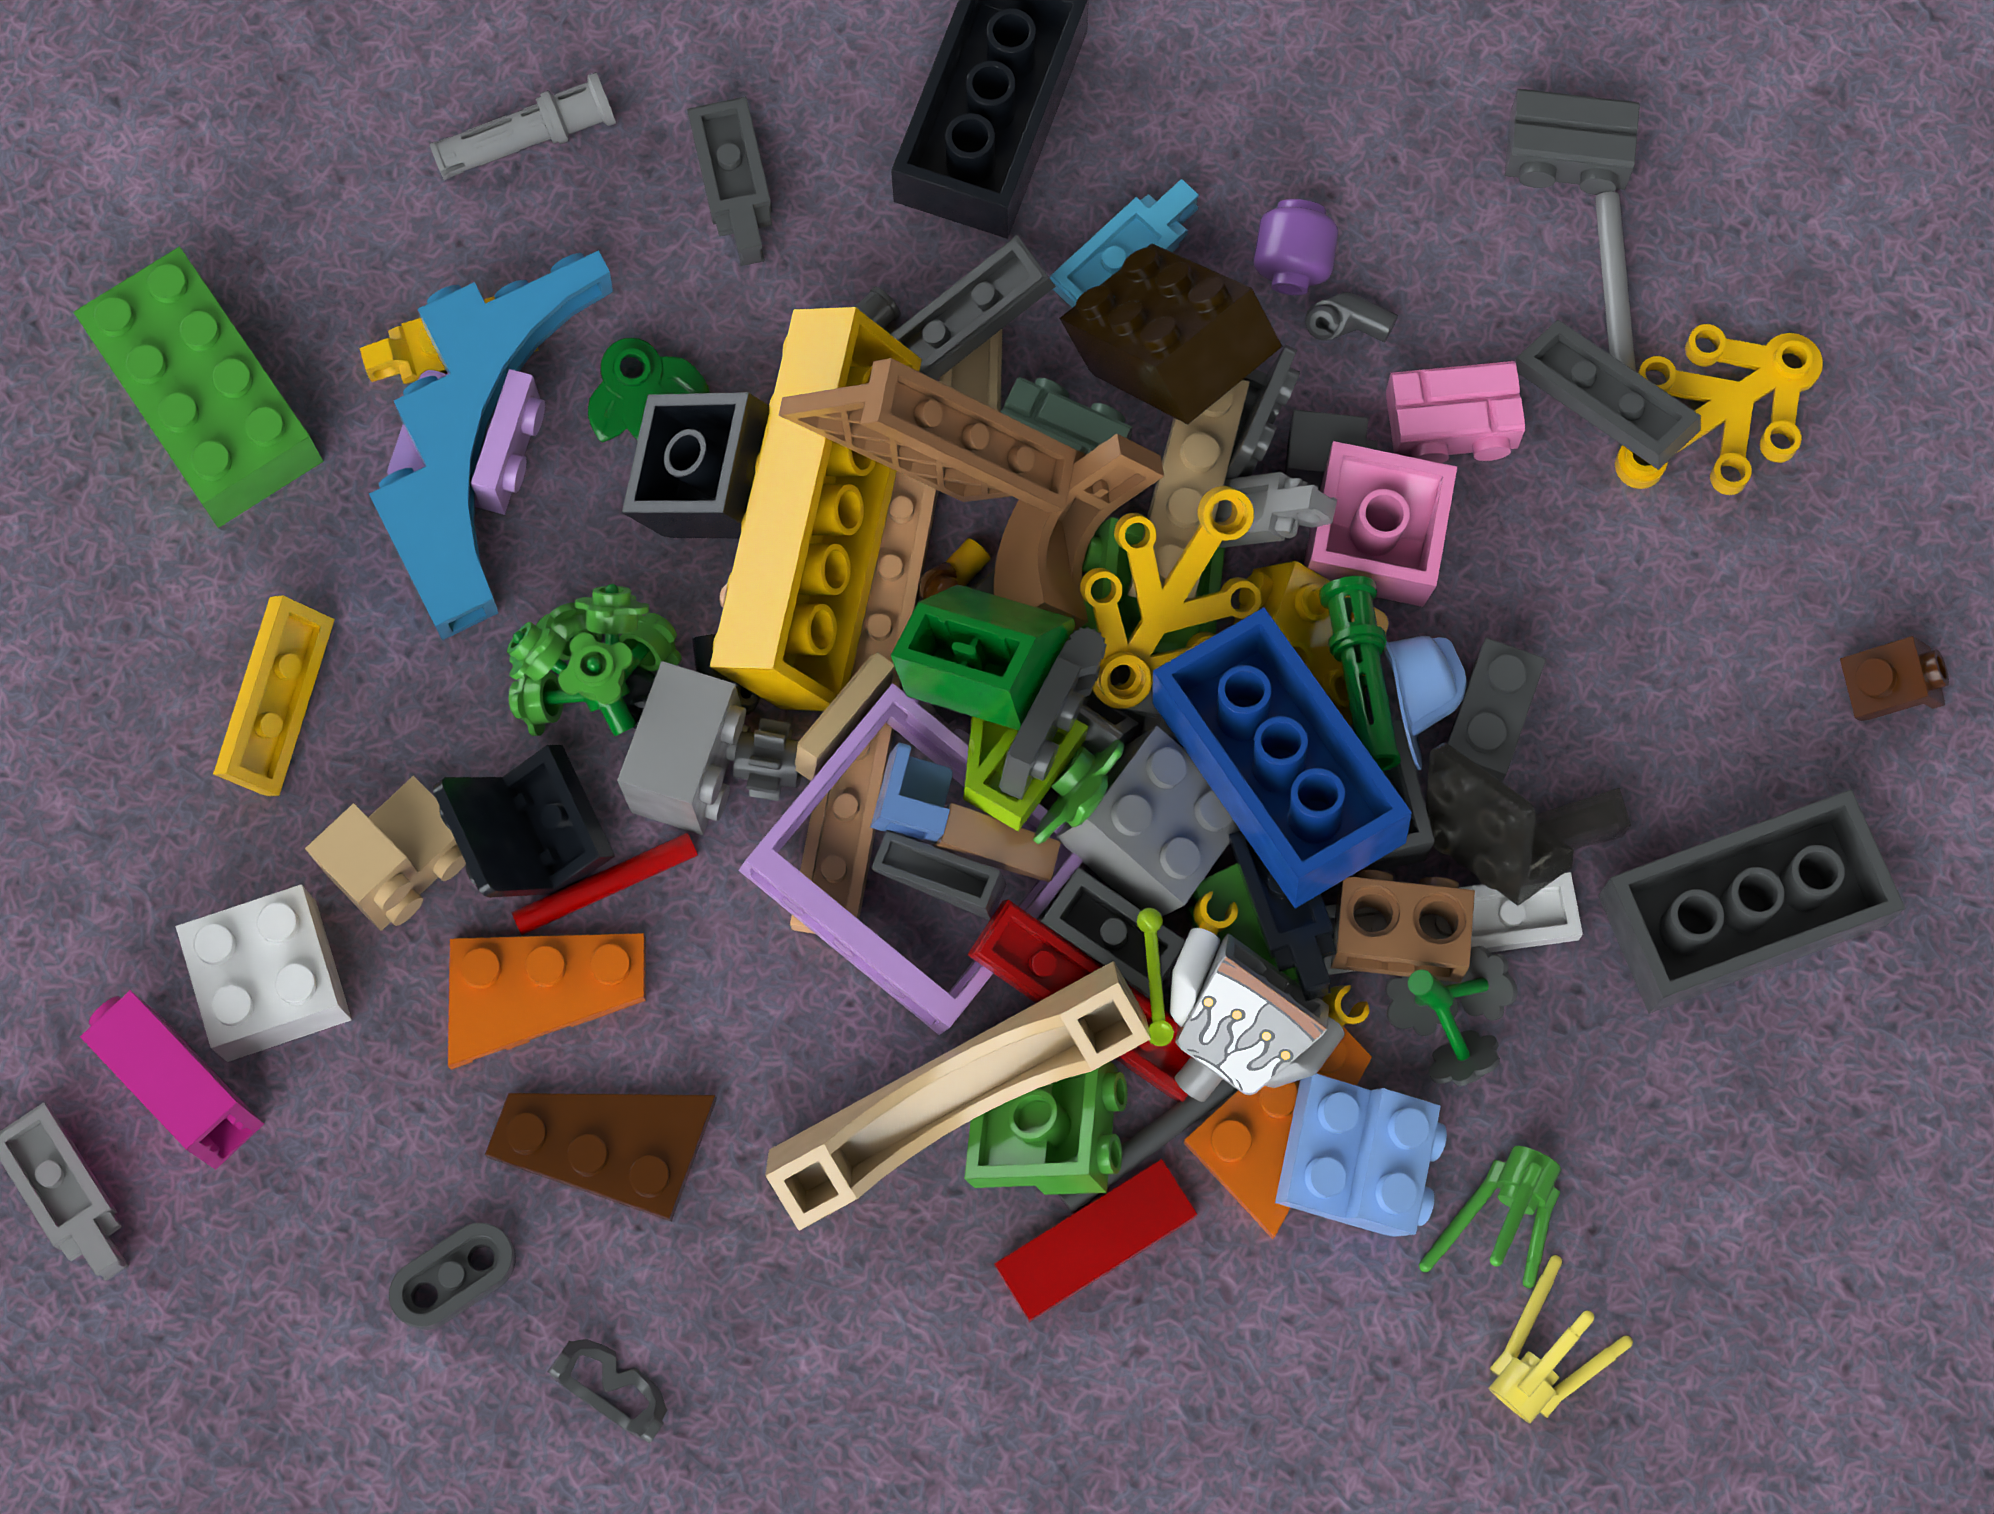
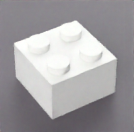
M302 884L176 926L210 1048L225 1061L229 1062L352 1020L317 902Z

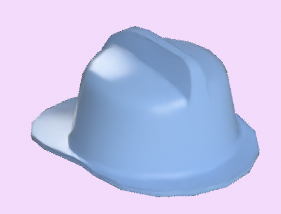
M1418 636L1386 642L1384 648L1385 655L1395 677L1404 728L1417 770H1422L1419 734L1454 712L1464 699L1467 688L1466 673L1452 642L1443 637Z

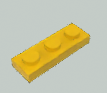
M284 595L269 598L213 775L262 795H280L335 619Z

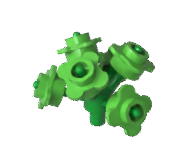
M615 584L596 587L592 590V597L578 598L575 600V603H566L557 607L550 614L543 616L536 625L532 622H527L513 634V638L507 648V653L511 655L509 662L513 664L509 676L515 680L519 679V681H514L511 684L509 690V706L512 714L517 719H523L528 725V731L531 736H541L545 731V723H555L559 720L563 710V703L585 702L590 712L597 709L601 710L614 736L631 729L637 724L623 699V696L631 692L625 682L637 666L648 671H656L659 669L661 661L677 666L682 660L681 654L675 647L674 640L677 637V633L671 623L658 614L648 613L649 604L636 601V596L631 595L630 588L616 586ZM602 634H605V644L601 643ZM562 660H570V661H569V664H566V663H565L564 661H562ZM550 670H553V671H554L555 673H557L559 676L557 677L554 673L549 672V671H550Z

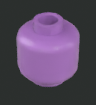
M1286 199L1280 201L1277 208L1263 214L1258 228L1254 267L1260 275L1272 281L1271 288L1273 290L1288 295H1304L1308 292L1309 286L1318 285L1329 279L1333 271L1338 227L1333 219L1325 215L1326 209L1322 205L1302 199Z

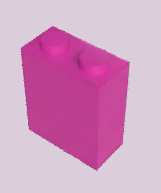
M131 990L122 998L115 996L98 1007L89 1019L90 1027L79 1036L187 1151L215 1170L264 1125L176 1030Z

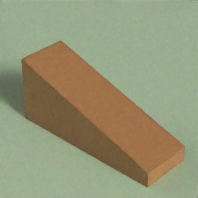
M952 802L946 807L950 811L944 835L933 847L981 864L1046 882L1052 881L1061 844L1060 841L1048 838L1044 843L1037 844L1033 841L1035 832L1021 828L1018 832L996 818Z

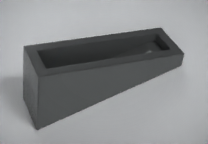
M888 830L871 867L877 873L986 920H990L997 910L1007 885L1000 870Z

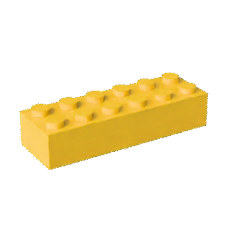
M857 307L793 310L788 335L783 344V356L774 394L769 403V416L762 446L755 463V475L746 512L742 518L741 535L734 565L727 582V594L718 632L713 641L710 667L780 709L825 711L850 681L897 473L894 469L778 416L782 397L867 384L870 380L873 361L892 358L918 372L922 362L920 357Z

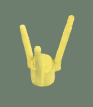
M1553 1255L1549 1259L1504 1352L1489 1368L1498 1376L1490 1385L1489 1390L1520 1418L1530 1424L1539 1413L1548 1418L1563 1399L1615 1361L1617 1357L1633 1345V1340L1630 1336L1621 1337L1552 1388L1559 1379V1376L1553 1369L1594 1321V1314L1587 1310L1577 1318L1570 1328L1568 1327L1542 1359H1539L1529 1351L1521 1360L1518 1359L1562 1265V1259L1558 1255Z

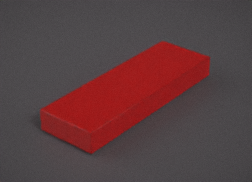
M1161 1159L994 1263V1267L1030 1323L1197 1218L1198 1214Z

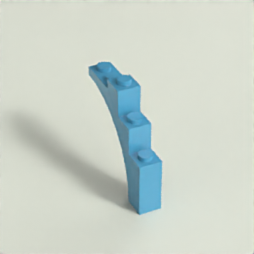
M599 250L587 256H584L582 253L569 255L555 263L550 270L551 273L530 283L527 280L509 283L498 290L494 295L495 299L488 303H485L475 282L463 288L460 285L442 288L428 298L427 305L418 308L423 326L448 375L437 379L436 376L421 378L404 389V396L393 401L425 467L415 472L412 468L395 471L379 482L380 488L369 493L442 641L499 613L481 566L474 523L475 493L471 480L508 370L520 371L536 348L566 321L613 292L610 271Z

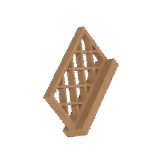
M892 358L873 361L870 380L867 384L782 397L778 416L962 502L1013 496L1046 513L1065 511L1077 450Z

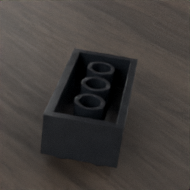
M958 0L891 169L893 200L895 203L1008 239L1086 37L1089 0Z

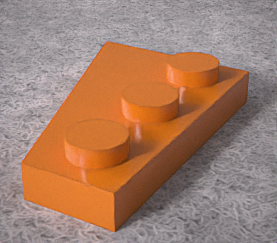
M644 933L450 939L448 1067L452 1070L472 1063L473 1060L503 1049H512L529 1043L534 1038L568 1026L574 1027L646 1001V937Z
M1343 1027L1345 1032L1343 1039L1317 1074L1357 1086L1372 1056ZM1300 1080L1277 1088L1264 1086L1251 1096L1245 1095L1238 1090L1185 1138L1183 1142L1272 1239L1275 1238L1290 1210V1207L1277 1204L1275 1200Z

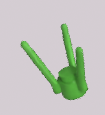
M1514 1146L1506 1163L1494 1160L1485 1180L1420 1261V1270L1422 1272H1429L1494 1191L1499 1188L1501 1190L1497 1196L1498 1200L1510 1209L1490 1256V1263L1495 1267L1503 1263L1524 1214L1533 1215L1537 1208L1523 1276V1285L1526 1288H1533L1536 1284L1539 1265L1541 1264L1551 1212L1560 1195V1191L1554 1187L1561 1172L1560 1165L1547 1155L1524 1146Z

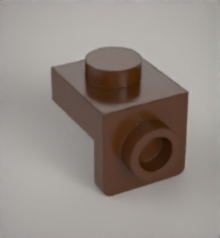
M1914 636L1840 658L1854 717L1859 721L1871 720L1921 704H1925L1932 709L1945 705L1942 687L1949 685V677L1943 657L1937 649L1931 651L1930 646Z

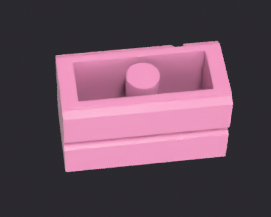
M1515 361L1391 373L1386 388V400L1394 454L1444 463L1449 459V455L1473 453L1474 459L1479 461H1492L1508 456L1511 453V449H1518L1525 432V419L1522 399L1519 394L1520 386Z

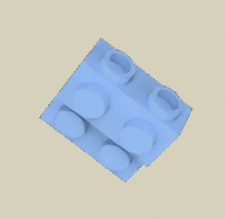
M1317 1073L1301 1079L1275 1203L1393 1237L1416 1235L1417 1226H1422L1428 1221L1434 1206V1192L1425 1185L1430 1161L1434 1162L1440 1157L1446 1144V1127L1438 1122L1441 1106L1385 1088L1365 1089Z

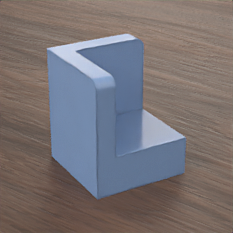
M898 742L889 754L870 828L884 832L888 830L919 842L934 845L944 835L950 809L944 808L953 772L949 767L909 756L911 746Z

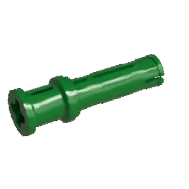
M1366 576L1338 578L1325 584L1319 591L1321 605L1329 610L1333 635L1328 640L1329 651L1337 661L1342 663L1354 733L1380 769L1385 771L1397 766L1401 762V757L1397 750L1389 697L1386 691L1380 659L1387 639L1382 627L1377 626L1373 600L1377 597L1376 582ZM1352 613H1354V618H1355L1354 622H1352V619H1351V614H1352ZM1366 687H1368L1374 717V724L1372 725L1365 695Z

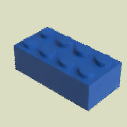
M1265 608L1258 610L1153 670L1154 707L1294 908L1299 907L1406 844L1412 815L1411 810Z

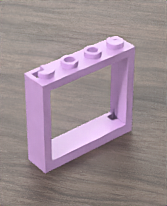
M892 683L748 856L738 871L940 1035L953 1025L993 973L974 960L947 993L778 854L885 723L934 763L949 767L953 772L952 777L964 787L970 735L961 729H955L953 732L933 717L936 710L931 703L906 696L905 691H902ZM1038 804L1022 828L1036 833L1040 821L1048 811ZM1067 822L1059 826L1049 838L1057 840L1055 837ZM1061 843L1052 881L1038 880L1018 906L1037 919L1083 860Z

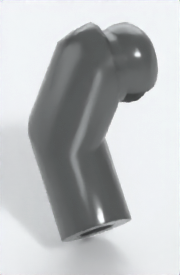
M1343 292L1312 305L1307 311L1305 324L1310 335L1323 341L1332 340L1359 330L1385 343L1396 323L1398 315L1354 293Z

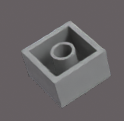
M661 661L617 780L631 813L699 835H704L709 819L714 821L720 820L730 792V785L722 783L730 760L734 761L741 731L751 732V727L744 725L746 708L741 706L734 683Z
M1156 725L1124 746L1121 757L1106 774L1109 777L1107 780L1108 788L1103 800L1092 815L1082 825L1074 828L1066 823L1055 838L1068 850L1080 857L1084 864L1125 900L1141 911L1148 907L1154 908L1164 916L1187 903L1230 843L1229 834L1238 832L1239 827L1186 751Z

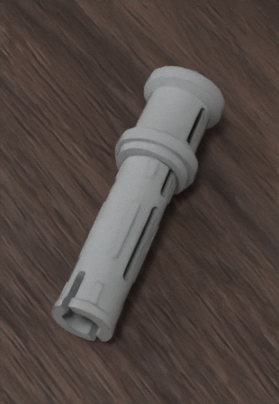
M597 72L589 74L586 83L553 95L549 90L540 93L541 96L535 98L537 104L526 107L523 110L481 124L455 136L429 143L444 181L469 169L485 165L550 139L553 144L559 142L561 145L569 142L570 134L602 122L607 126L616 124Z

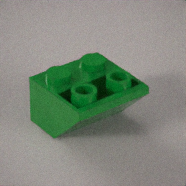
M957 584L917 603L890 656L906 696L1019 730L1056 658L1069 639V635L1072 634L1076 624L1074 618Z

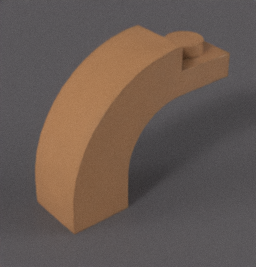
M1115 434L1107 441L1102 442L1087 455L1077 450L1065 511L1046 513L1018 500L1008 520L998 550L994 573V595L1074 618L1076 624L1074 630L1088 623L1084 598L1080 592V583L1082 580L1083 562L1090 541L1102 522L1113 511L1165 476L1161 456L1119 434Z

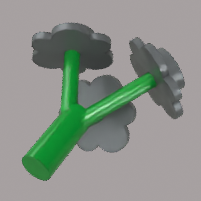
M1483 946L1471 947L1469 968L1462 981L1452 984V981L1438 980L1430 972L1423 969L1416 970L1410 977L1401 976V978H1393L1387 982L1385 992L1387 997L1392 1000L1387 1008V1018L1391 1025L1398 1029L1413 1027L1418 1035L1428 1036L1434 1033L1437 1024H1441L1450 1045H1442L1435 1049L1432 1054L1435 1062L1429 1069V1075L1433 1082L1444 1084L1453 1081L1458 1086H1464L1479 1080L1499 1065L1500 1058L1496 1052L1499 1044L1496 1037L1493 1035L1480 1037L1479 1033L1473 1030L1460 1032L1454 1018L1458 1012V1004L1455 999L1457 997H1461V1003L1466 1013L1471 1016L1484 1014L1491 1021L1502 1018L1504 1006H1509L1515 1002L1518 993L1517 985L1508 973V962L1503 955H1491L1489 950Z

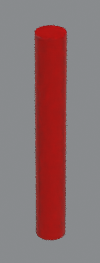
M687 832L511 913L521 935H524L698 856V853Z

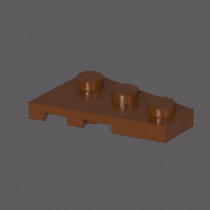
M508 1093L485 1156L672 1222L717 1097L716 1095Z

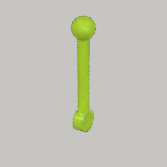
M1148 907L1139 912L1137 925L1144 932L1152 1014V1023L1148 1026L1151 1036L1149 1042L1155 1046H1165L1173 1039L1174 1031L1172 1026L1165 1021L1157 934V931L1162 926L1163 919L1158 910Z

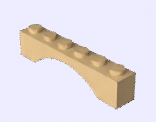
M1112 961L769 1149L765 1176L800 1231L857 1200L878 1181L909 1158L972 1119L1037 1088L1068 1077L1091 1072L1151 1039L1146 1015L1116 963Z

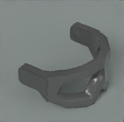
M588 1339L569 1341L547 1371L556 1382L632 1435L645 1440L649 1444L664 1424L662 1420L668 1409L665 1406L661 1391L637 1368L617 1373L616 1352L605 1345ZM584 1355L602 1363V1387L604 1391L610 1392L628 1385H634L649 1401L648 1407L635 1419H631L572 1378L571 1372L579 1356Z

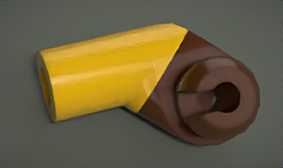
M967 538L944 563L926 571L919 583L921 599L924 600L957 584L966 586L990 561L989 554L976 541Z

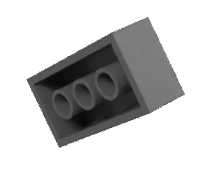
M1852 789L1612 876L1598 895L1649 1014L1885 927L1906 909Z

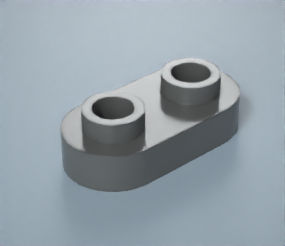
M473 1223L461 1228L397 1272L389 1289V1302L394 1314L405 1324L419 1330H432L444 1325L507 1282L514 1271L516 1263L515 1248L511 1240L499 1228L488 1223ZM482 1247L492 1249L494 1253L493 1264L484 1271L474 1270L471 1265L473 1253ZM423 1285H434L438 1292L436 1302L429 1308H419L415 1303L417 1290Z

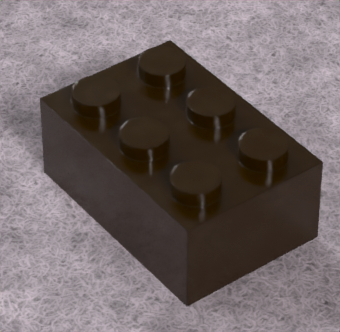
M1153 243L1128 256L1121 269L1101 285L1085 291L1077 299L1076 305L1059 318L1088 370L1095 377L1187 425L1283 347L1251 287Z

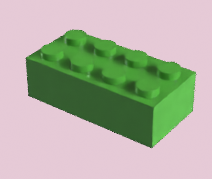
M180 246L73 312L218 528L324 462L309 434Z

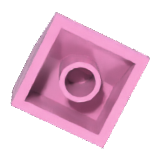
M1333 441L1320 487V492L1330 498L1334 497L1337 499L1333 523L1310 528L1304 566L1329 581L1347 576H1366L1372 578L1376 582L1377 598L1424 607L1437 586L1457 466Z

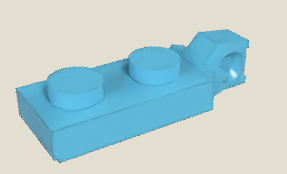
M1181 179L1158 201L1149 194L1141 200L1135 197L1051 275L1050 279L1056 286L1053 290L1067 304L1074 307L1077 299L1085 291L1105 282L1123 267L1126 258L1135 251L1146 248L1151 243L1168 251H1175L1179 247V243L1187 235L1188 230L1182 224L1198 210L1197 198L1199 194Z

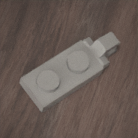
M1282 472L1225 479L1223 486L1232 487L1249 498L1254 509V519L1246 534L1236 540H1222L1219 545L1221 548L1284 541L1285 538L1290 539L1296 536L1298 525L1314 528L1333 523L1337 499L1326 496L1317 490V486L1307 485V482L1300 478H1290ZM1228 500L1219 501L1215 522H1223L1230 517L1232 506Z
M43 1102L1 1130L0 1162L51 1244L57 1249L62 1250L70 1261L83 1254L97 1277L101 1275L105 1281L128 1267V1263L110 1237L111 1234L122 1228L115 1215L117 1211L51 1106Z

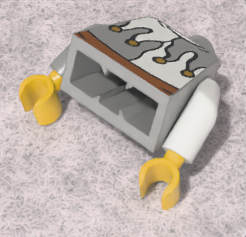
M1210 891L1195 904L1193 914L1199 928L1190 930L1172 972L1170 1014L1178 1024L1175 1043L1181 1050L1191 1056L1176 1074L1175 1081L1189 1096L1198 1101L1205 1102L1223 1079L1243 1094L1251 1096L1264 1086L1277 1088L1315 1075L1345 1035L1343 1026L1345 1024L1361 1023L1367 1018L1370 1012L1368 1002L1356 1003L1350 1013L1345 1015L1341 1008V1000L1350 991L1351 985L1330 988L1331 994L1324 996L1323 1000L1316 998L1306 1002L1299 983L1282 971L1279 972L1278 968L1228 933L1222 942L1220 941L1217 933L1235 921L1238 915V907L1235 902H1232L1225 913L1223 921L1213 920L1209 917L1206 908L1208 901L1213 895V891Z

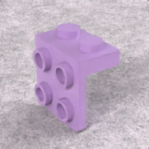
M511 369L508 370L471 480L475 493V507L505 515L512 492L517 493L522 485L527 463L524 455L531 435L536 436L540 430L545 412V401L540 399L533 375ZM427 370L419 376V379L428 376H436L437 379H440L448 374ZM404 424L402 425L388 466V475L404 468H412L415 472L425 467Z

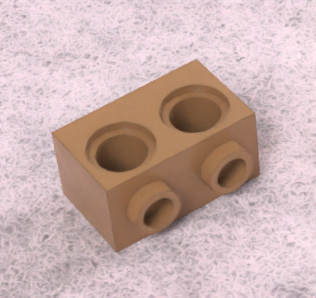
M1360 870L1356 872L1354 877H1348L1341 881L1337 892L1333 939L1336 954L1332 955L1331 968L1410 977L1416 970L1423 969L1430 972L1438 980L1461 982L1470 964L1475 890L1458 888L1459 883L1457 881L1442 877L1422 878L1419 880V884L1393 881V875L1383 871ZM1364 907L1374 908L1384 916L1387 927L1378 932L1366 931L1356 923L1353 913ZM1430 914L1441 916L1449 923L1452 935L1445 939L1431 938L1421 929L1419 919Z

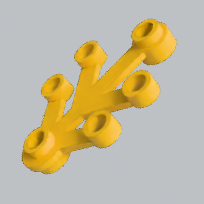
M1702 324L1693 329L1685 345L1686 356L1692 363L1707 367L1716 362H1721L1756 371L1741 381H1733L1678 371L1667 358L1653 356L1642 363L1638 374L1647 379L1646 372L1657 370L1665 376L1666 383L1656 386L1671 396L1706 402L1695 410L1696 413L1701 415V431L1679 451L1724 423L1720 455L1711 470L1710 481L1712 486L1721 494L1735 495L1745 488L1752 474L1751 464L1746 458L1753 404L1774 390L1771 424L1768 425L1760 439V450L1770 461L1782 463L1790 460L1795 455L1802 441L1801 432L1795 425L1800 392L1811 388L1816 383L1822 372L1823 359L1820 350L1814 342L1800 334H1780L1772 338L1766 345L1727 339L1718 327L1711 324ZM1700 338H1706L1715 345L1716 350L1710 353L1703 352L1696 346L1695 341ZM1785 354L1796 355L1801 360L1802 367H1788L1784 363L1782 356ZM1773 434L1786 436L1790 442V448H1777L1771 442L1770 436ZM1622 445L1615 459V470L1618 477L1626 485L1637 489H1645L1655 485L1661 479L1668 462L1659 470L1652 465H1640L1635 461L1633 452ZM1725 466L1736 468L1741 475V480L1736 482L1726 480L1721 474V468Z
M1218 486L1204 494L1199 502L1197 511L1200 525L1162 586L1153 549L1157 537L1154 524L1139 513H1128L1117 521L1114 528V537L1117 544L1127 551L1141 620L1128 641L1117 604L1123 591L1120 579L1105 568H1094L1083 576L1080 583L1081 595L1086 602L1093 606L1098 633L1101 632V636L1105 638L1104 643L1107 644L1104 657L1101 660L1098 679L1095 681L1093 688L1094 694L1104 704L1117 709L1130 708L1139 704L1147 697L1151 690L1153 670L1214 636L1210 632H1199L1189 639L1186 648L1151 655L1164 633L1229 616L1244 619L1259 610L1262 603L1259 588L1249 580L1241 577L1228 580L1218 592L1186 600L1222 540H1236L1250 529L1254 519V509L1249 498L1242 492L1229 486ZM1228 500L1232 506L1230 517L1223 522H1215L1212 516L1214 506L1219 501ZM1134 523H1142L1145 527L1143 540L1138 544H1128L1125 539L1127 528ZM1100 578H1108L1111 581L1109 595L1103 599H1094L1091 594L1093 583ZM1239 588H1248L1250 592L1249 602L1243 608L1234 609L1231 605L1232 594ZM1119 665H1128L1130 668L1128 681L1123 685H1112L1110 681L1112 670Z

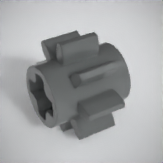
M761 718L759 731H741L735 752L733 775L734 778L748 780L746 789H749V796L779 801L781 787H799L802 775L795 770L799 740L792 739L793 730H791V723Z

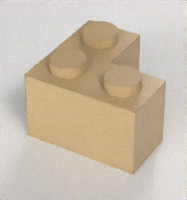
M414 776L369 817L353 803L305 848L327 877L380 931L390 922L395 926L406 922L422 905L423 898L420 894L438 877L442 881L451 879L466 864L451 830L445 825L440 816V806L437 799Z

